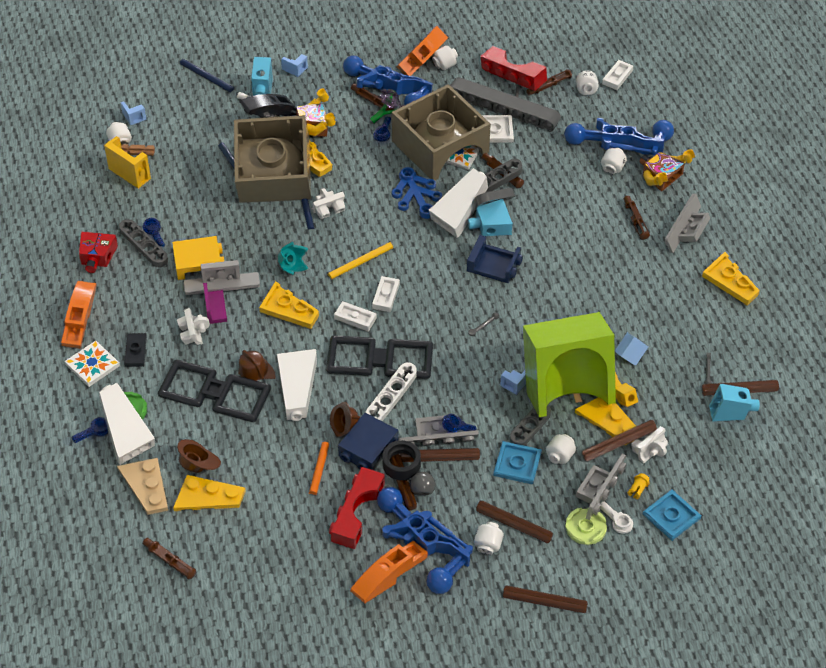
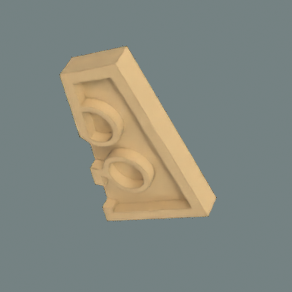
M158 458L117 466L118 471L122 474L148 515L168 511Z

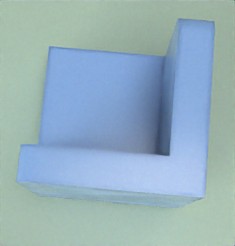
M301 54L296 60L283 57L281 59L282 70L299 77L308 68L307 56Z
M124 101L121 102L122 113L130 125L146 120L145 108L142 104L129 109Z
M627 332L615 352L633 365H637L648 346Z
M505 370L501 375L500 386L516 395L526 384L525 371L520 374L515 370L511 373Z

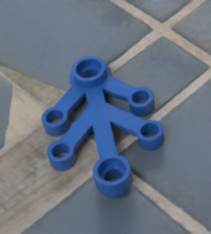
M403 168L399 173L400 182L392 190V197L398 199L402 197L405 186L407 184L409 186V190L404 198L398 202L399 210L406 211L409 208V202L414 196L420 207V216L424 219L431 218L429 209L433 206L426 203L422 195L431 197L433 201L438 202L442 198V193L432 191L436 187V181L417 176L413 168ZM416 183L423 184L426 188L417 186Z

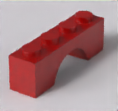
M492 46L480 56L481 67L486 72L533 91H536L547 81L546 66L535 62L522 65L512 64L507 61L506 51Z
M361 467L359 474L354 475L353 486L351 490L348 489L346 492L345 503L339 507L337 512V520L332 522L329 528L331 542L352 549L356 548L362 535V522L354 515L356 508L364 502L377 500L379 492L385 485V474Z

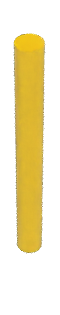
M389 242L329 272L328 276L332 280L393 249V245Z

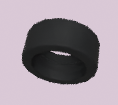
M405 440L390 443L385 447L382 454L383 470L386 475L395 480L411 479L413 475L419 472L421 467V453L418 447L412 442ZM404 453L414 459V462L407 467H397L390 463V458L396 454Z

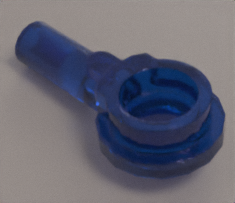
M386 116L382 126H378L375 129L373 138L376 141L384 142L390 139L388 128L391 117Z
M155 218L146 219L142 226L143 231L152 235L160 247H164L165 243L159 234L161 229L159 221Z
M455 414L445 415L442 418L443 428L448 432L476 430L475 425L461 421L460 417H457Z
M95 418L88 429L72 436L73 442L77 443L92 435L98 437L107 435L109 431L105 418Z

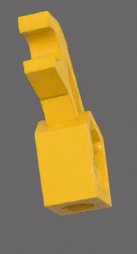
M615 372V390L618 403L625 407L638 403L636 389L627 383L621 384Z

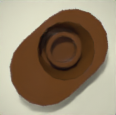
M242 351L238 374L241 377L256 381L276 378L273 367L263 358L261 353L257 351Z
M342 402L333 407L330 414V426L335 435L341 437L349 433L360 419V416H358L354 408L349 407L347 402Z
M184 439L177 445L178 452L180 453L179 463L190 472L199 473L204 469L214 470L218 469L221 465L220 459L215 454L205 449L196 441Z

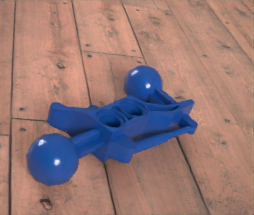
M355 55L348 56L344 60L343 69L347 75L353 77L360 74L363 75L357 78L358 88L371 87L389 94L391 91H394V96L408 94L405 97L404 106L432 92L433 83L419 77L400 74L391 70L390 67L381 65L375 69L369 68L363 64L361 58Z
M597 118L596 128L599 131L585 130L581 124L572 123L566 127L564 132L565 139L569 144L578 145L584 140L602 141L601 148L605 150L620 148L655 156L659 152L663 153L664 141L671 139L674 134V127L667 120H659L653 125L652 133L655 137L653 138L637 132L636 127L610 125L603 118Z
M394 487L382 489L377 497L379 508L384 512L394 513L401 520L395 525L383 527L382 535L384 538L404 540L406 545L415 541L428 552V555L437 552L449 554L453 557L444 567L432 569L426 578L427 586L431 592L445 594L453 585V575L463 565L466 567L470 565V555L473 552V546L465 544L456 537L452 531L433 518L430 511L419 512L417 510L411 514L402 504L403 497L398 489ZM432 525H434L437 529H439V530H440L441 532H443L445 535L440 534Z

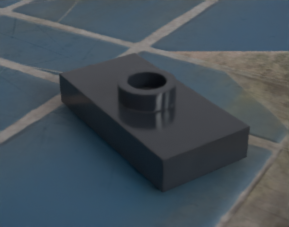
M127 333L125 367H144L147 333Z

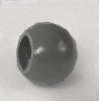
M418 472L412 476L410 489L413 494L430 495L435 490V479L429 473Z

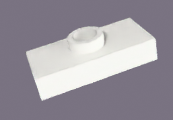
M618 60L603 78L602 84L618 90L633 71V65Z
M381 276L372 303V309L391 312L400 285L399 279Z
M342 301L334 314V319L369 332L377 319V314Z

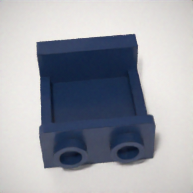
M479 235L467 259V272L509 283L510 279H514L516 276V266H520L522 263L521 247H517L515 252L487 245L486 236Z
M364 413L339 443L338 455L342 461L355 464L359 470L361 467L374 470V466L382 456L385 447L392 442L398 441L399 430Z

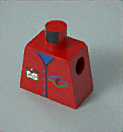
M81 232L79 256L81 265H86L85 270L87 272L95 273L97 266H108L118 247L116 235Z

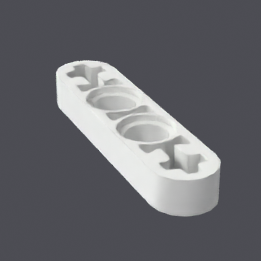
M412 363L402 364L367 408L366 413L375 415L378 411L377 419L383 421L415 380V365ZM409 370H411V374L408 373V374L405 376V381H404V380H403V378H404V371L408 372ZM399 383L402 385V389L395 391L391 386ZM382 398H389L391 403L383 405L380 401Z

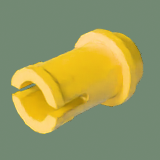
M643 473L636 475L633 485L627 492L628 495L632 496L636 491L633 498L638 500L645 487H648L650 484L649 477Z

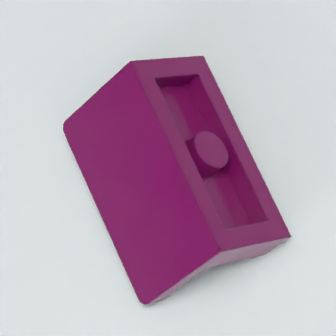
M203 283L207 317L210 324L227 322L223 290L208 292L207 283Z

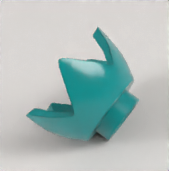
M293 242L288 243L282 247L278 254L279 266L285 272L294 275V272L307 270L308 266L304 263L302 257L308 248L294 245Z

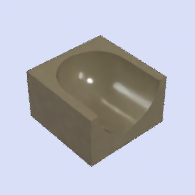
M449 84L392 112V142L430 179H439L440 171L446 161L455 152L466 146L475 145L482 155L489 153L491 123Z
M306 115L234 120L235 185L240 203L311 199L310 146Z

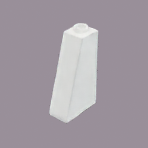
M474 168L468 172L429 209L431 220L458 238L466 227L467 220L471 218L478 206L475 197L485 193L488 189L486 175Z
M316 349L277 354L287 420L299 421L307 417L317 365Z
M118 383L104 387L100 391V403L117 462L121 465L155 446V438Z

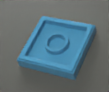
M502 441L493 476L533 484L542 449Z
M670 490L642 513L671 541L700 520L702 516L673 490Z

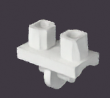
M325 188L320 189V195L316 196L317 201L313 202L311 210L313 213H317L320 219L330 216L328 210L330 207L334 208L336 214L345 211V195L343 192L334 194L333 191L327 192Z
M190 308L185 309V316L177 319L179 328L182 331L188 329L180 334L181 340L185 345L195 342L197 345L203 344L201 333L205 332L210 326L209 319L202 315L193 316Z
M660 426L654 432L645 435L643 441L636 439L632 442V451L638 454V458L643 464L652 456L658 455L663 457L667 453L666 446L668 441L664 435L665 428Z

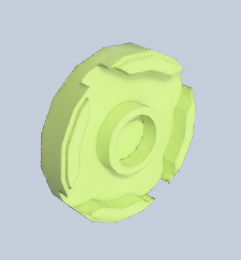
M588 508L575 509L566 519L565 528L569 537L575 542L585 545L596 544L601 541L607 530L605 517L598 512L597 515L593 514L591 519L587 520Z

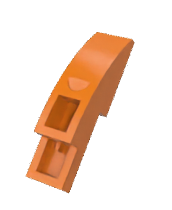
M436 26L396 67L404 75L411 76L434 54L448 37Z
M77 281L64 322L62 346L81 349L87 320L91 313L96 283Z
M415 541L410 542L404 547L398 544L370 566L351 587L350 592L362 602L367 603L395 585L397 577L427 559L428 552Z

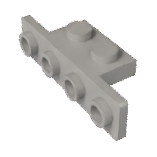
M697 194L691 195L665 237V244L669 252L674 253L680 241L697 242L710 220L709 213H698L701 204Z
M238 260L201 264L202 278L184 280L185 295L204 293L203 283H207L208 292L260 287L259 273L240 274Z
M455 414L415 418L417 436L398 438V441L405 440L412 442L414 445L415 443L422 442L423 446L434 445V441L441 440L443 444L454 443V439L461 438L463 442L474 441V437H478L479 432L478 430L457 432Z
M621 454L611 472L593 465L577 490L575 497L590 504L586 515L587 520H590L593 514H598L602 505L600 504L601 501H606L610 493L609 488H614L617 483L618 473L622 475L627 465L624 463L625 454Z

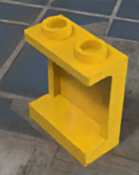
M117 136L104 145L109 170L138 189L151 179L148 157L145 153L141 152L135 158L122 150L120 138Z
M217 236L172 242L178 280L185 279L184 273L201 271V264L224 262V256L220 257V254H223L222 244L217 242Z

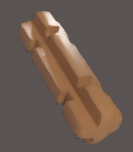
M121 145L122 150L130 153V155H139L141 152L147 155H154L155 153L153 145H147V147L145 145Z

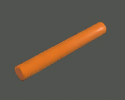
M322 442L309 494L317 495L330 445L328 442Z

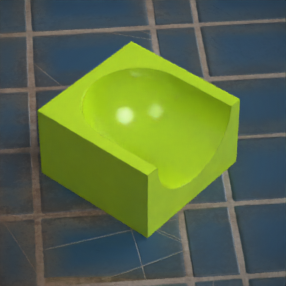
M600 312L523 325L526 392L539 417L547 416L546 407L552 400L567 394H591L600 397L608 405L616 403L614 333Z

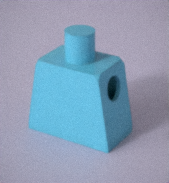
M254 57L251 78L253 96L271 94L273 75L270 57ZM261 71H264V76L260 77Z
M503 199L478 206L476 208V217L467 220L469 229L480 228L482 236L512 235L513 223Z
M726 384L719 385L709 405L712 421L744 420L749 411H758L760 407L759 400L751 399L747 388Z

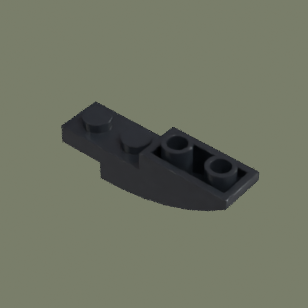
M261 94L247 97L240 101L247 114L258 115L260 118H269L275 115H296L295 105L285 95Z

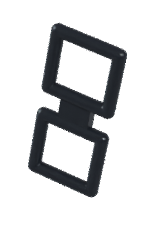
M336 335L330 337L326 366L328 373L370 376L373 372V367H385V376L392 377L397 371L392 369L394 348L407 347L425 349L423 371H416V379H429L431 377L433 343L431 341L389 339L387 349L375 348L376 340L374 338ZM337 343L368 345L365 368L334 366ZM411 370L408 372L404 371V378L408 373L411 374Z
M178 359L173 361L158 391L159 397L194 407H200L204 399L208 398L215 400L212 410L216 413L249 422L257 421L271 390L270 384L229 374L225 381L215 379L217 374L215 369ZM179 368L207 375L196 399L168 391ZM233 383L262 390L251 414L222 406Z

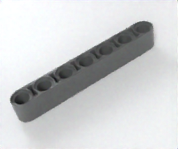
M460 77L455 78L450 85L472 105L487 108V110L495 113L512 115V118L519 119L518 121L534 124L535 127L550 130V132L555 129L561 119L560 113L554 109Z

